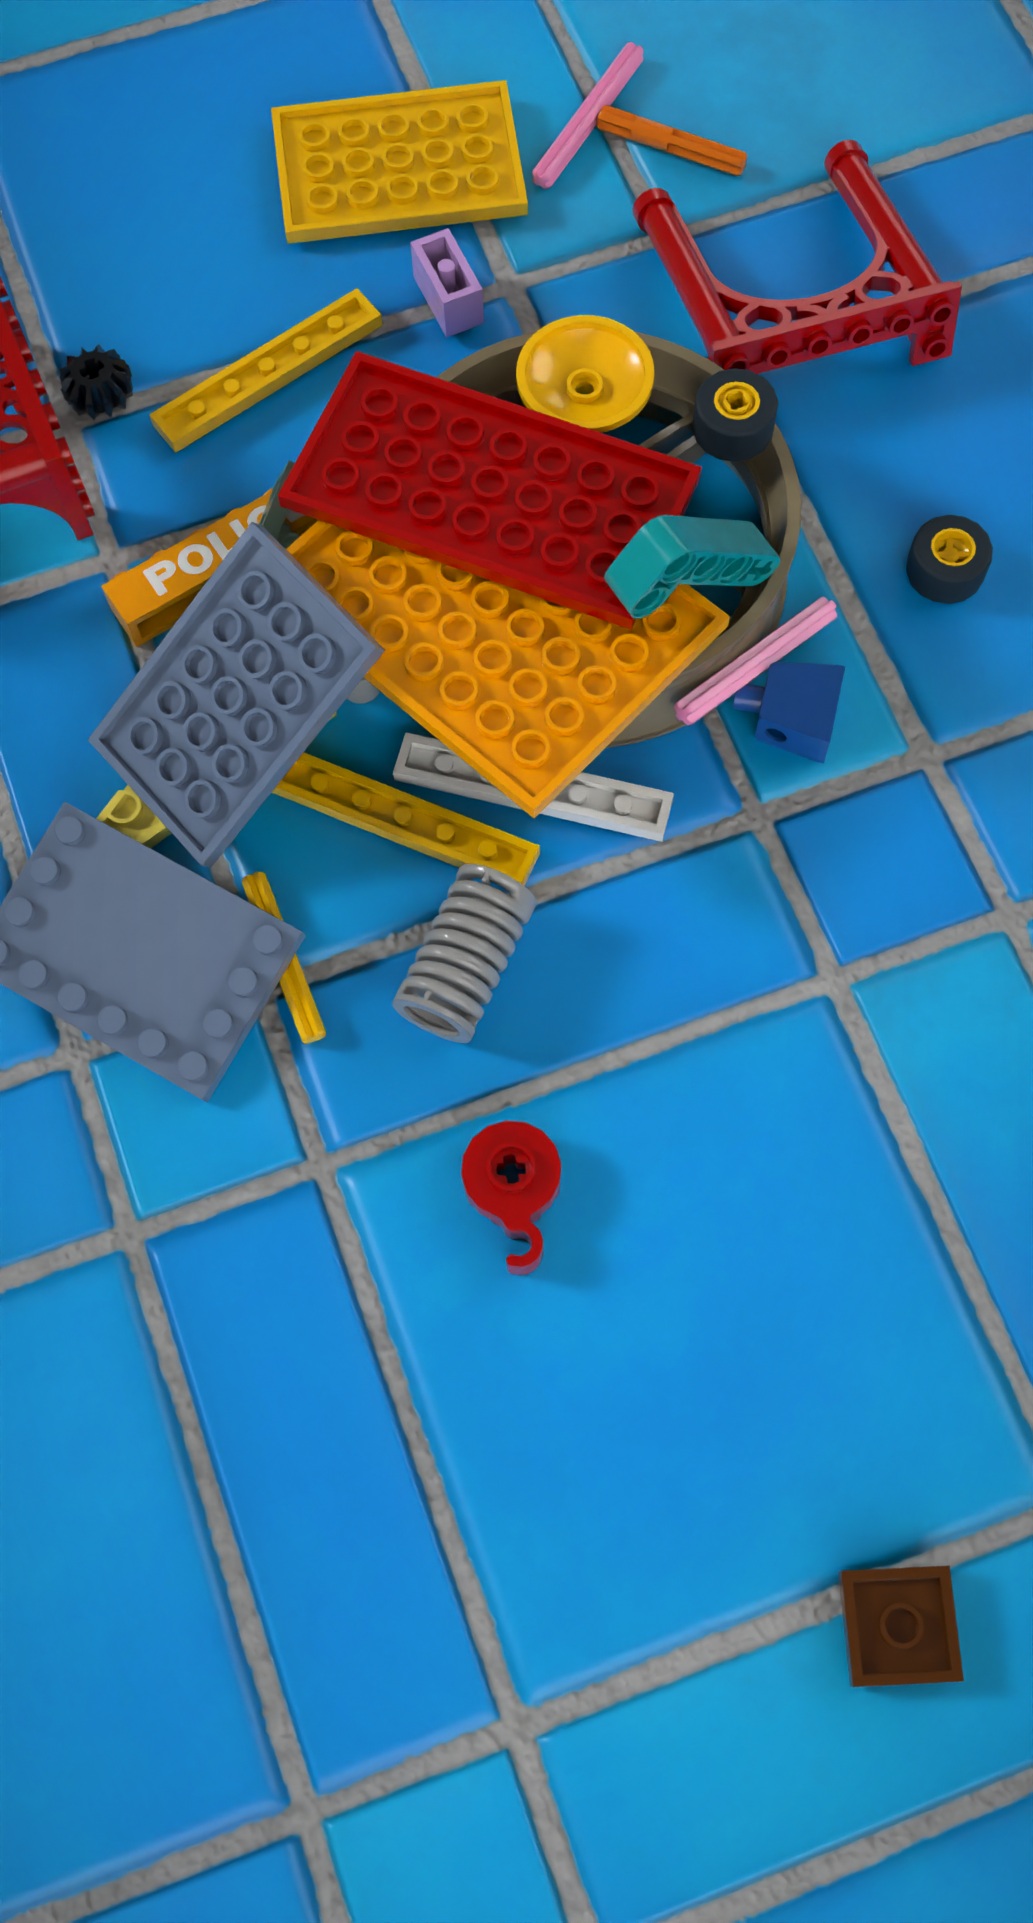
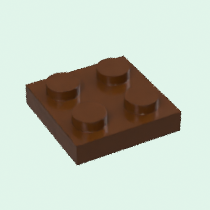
M950 1565L838 1572L850 1687L964 1682Z

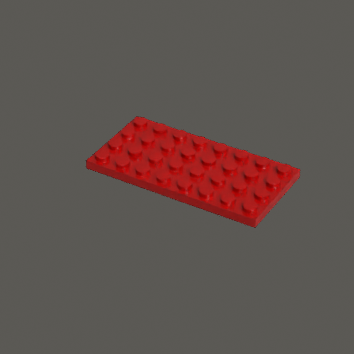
M356 351L279 491L278 500L283 508L632 630L636 619L631 617L604 579L605 572L638 530L648 521L660 515L684 516L701 478L702 467Z

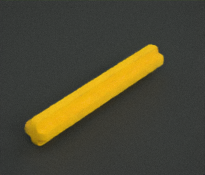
M259 871L245 876L242 879V885L249 903L283 921L266 874ZM295 954L279 983L302 1042L310 1044L324 1038L326 1030L298 957Z

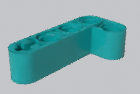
M660 515L648 521L638 530L605 572L604 579L631 617L639 619L657 610L679 584L754 586L773 574L781 560L754 523L750 521Z

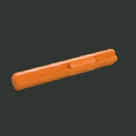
M604 105L598 114L597 127L599 130L734 176H741L746 167L748 155L745 151L609 105Z

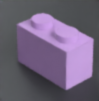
M447 228L410 242L414 279L446 338L484 324L483 289L450 229Z

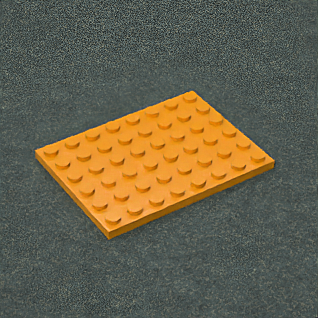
M320 520L286 548L319 584L385 649L364 678L533 818L547 807L728 627L730 618L728 614L690 585L679 584L657 610L650 615L636 619L632 630Z

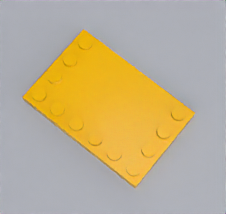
M507 80L271 108L287 244L528 215V200Z

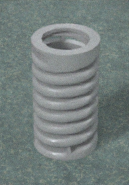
M464 864L460 866L456 875V881L448 890V899L442 902L439 908V915L432 922L431 931L425 935L424 947L418 949L415 957L416 963L410 965L407 973L408 978L402 981L392 1002L394 1009L412 1024L441 1038L458 1043H468L471 1041L475 1033V1027L484 1015V1009L481 1005L490 1002L492 998L491 989L497 987L500 981L498 973L505 971L508 964L506 957H510L516 948L514 941H518L523 934L521 925L528 923L537 904L535 896L520 882L498 870L478 864ZM476 878L482 879V880H481L482 883H481V882H477V881H473V879H476ZM493 882L510 891V895L489 886L490 883Z

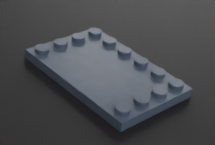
M251 522L88 738V741L201 866L212 867L383 654L385 649L262 525Z
M64 801L0 905V984L208 1103L306 935L293 926Z

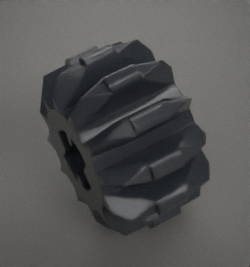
M98 344L90 352L81 347L78 357L67 356V366L59 369V378L62 386L61 392L64 400L69 405H72L73 410L76 411L78 416L88 412V415L95 421L100 413H106L112 418L114 408L126 409V398L133 396L132 374L129 365L120 358L115 349L105 352Z

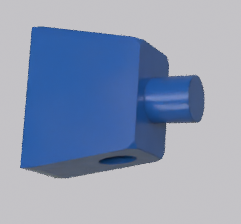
M774 662L770 664L766 686L745 685L736 692L733 709L759 714L755 738L758 741L815 762L824 763L831 740L845 666Z

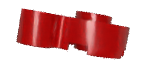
M506 1120L487 1126L472 1138L463 1154L461 1177L468 1202L472 1207L474 1206L482 1216L490 1219L492 1223L502 1227L508 1238L512 1240H525L531 1245L529 1252L525 1255L511 1254L506 1258L509 1273L525 1275L534 1271L543 1259V1238L540 1230L533 1223L541 1218V1214L551 1207L560 1192L561 1161L555 1144L542 1130L526 1122ZM514 1164L518 1169L525 1171V1174H518L519 1182L508 1183L506 1176L498 1175L500 1170H505V1166Z

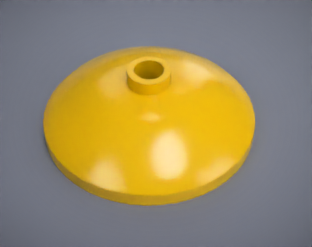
M594 315L570 316L545 325L528 339L518 357L516 383L519 395L528 409L603 433L626 424L645 407L653 389L654 363L644 341L633 330L622 323Z

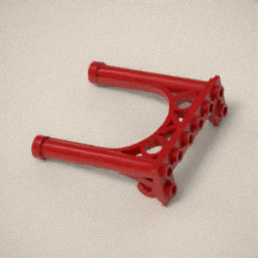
M844 140L833 146L826 155L824 166L871 242L875 256L868 268L856 279L838 289L821 295L800 299L773 300L752 297L734 291L722 284L712 274L666 190L661 188L649 189L643 192L633 205V216L639 228L648 234L697 328L709 356L707 359L724 370L737 368L759 374L907 335L911 341L909 354L911 366L949 357L952 354L962 285L959 281L953 283L951 280L942 281L869 167L868 156L864 149L855 140ZM887 262L894 272L884 271ZM870 290L887 291L895 294L881 299H873L866 296ZM728 311L738 314L737 318L732 320ZM758 319L778 324L761 330L749 327Z

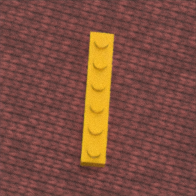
M356 288L149 414L152 425L174 452L177 453L383 326L381 313Z
M305 752L302 753L271 792L458 868L464 864H478L498 870L520 882L523 886H525L540 855V845Z

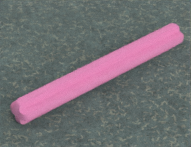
M628 42L533 169L532 174L534 177L532 181L536 186H541L544 190L549 189L597 125L598 114L604 105L610 106L643 62L642 54L644 50L641 45L636 46L633 42Z
M825 597L817 599L676 701L674 708L677 720L679 722L683 721L687 725H692L769 669L770 664L781 660L834 621L837 617L835 611L836 603L833 600L828 601Z

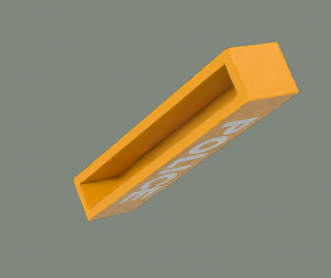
M273 488L265 492L262 497L242 508L231 510L224 518L204 529L195 530L181 542L166 550L154 553L148 560L128 571L116 574L110 581L101 585L111 611L136 648L174 626L251 522L259 524ZM288 510L284 520L285 523L291 525L290 530L299 535H302L318 521L315 518Z

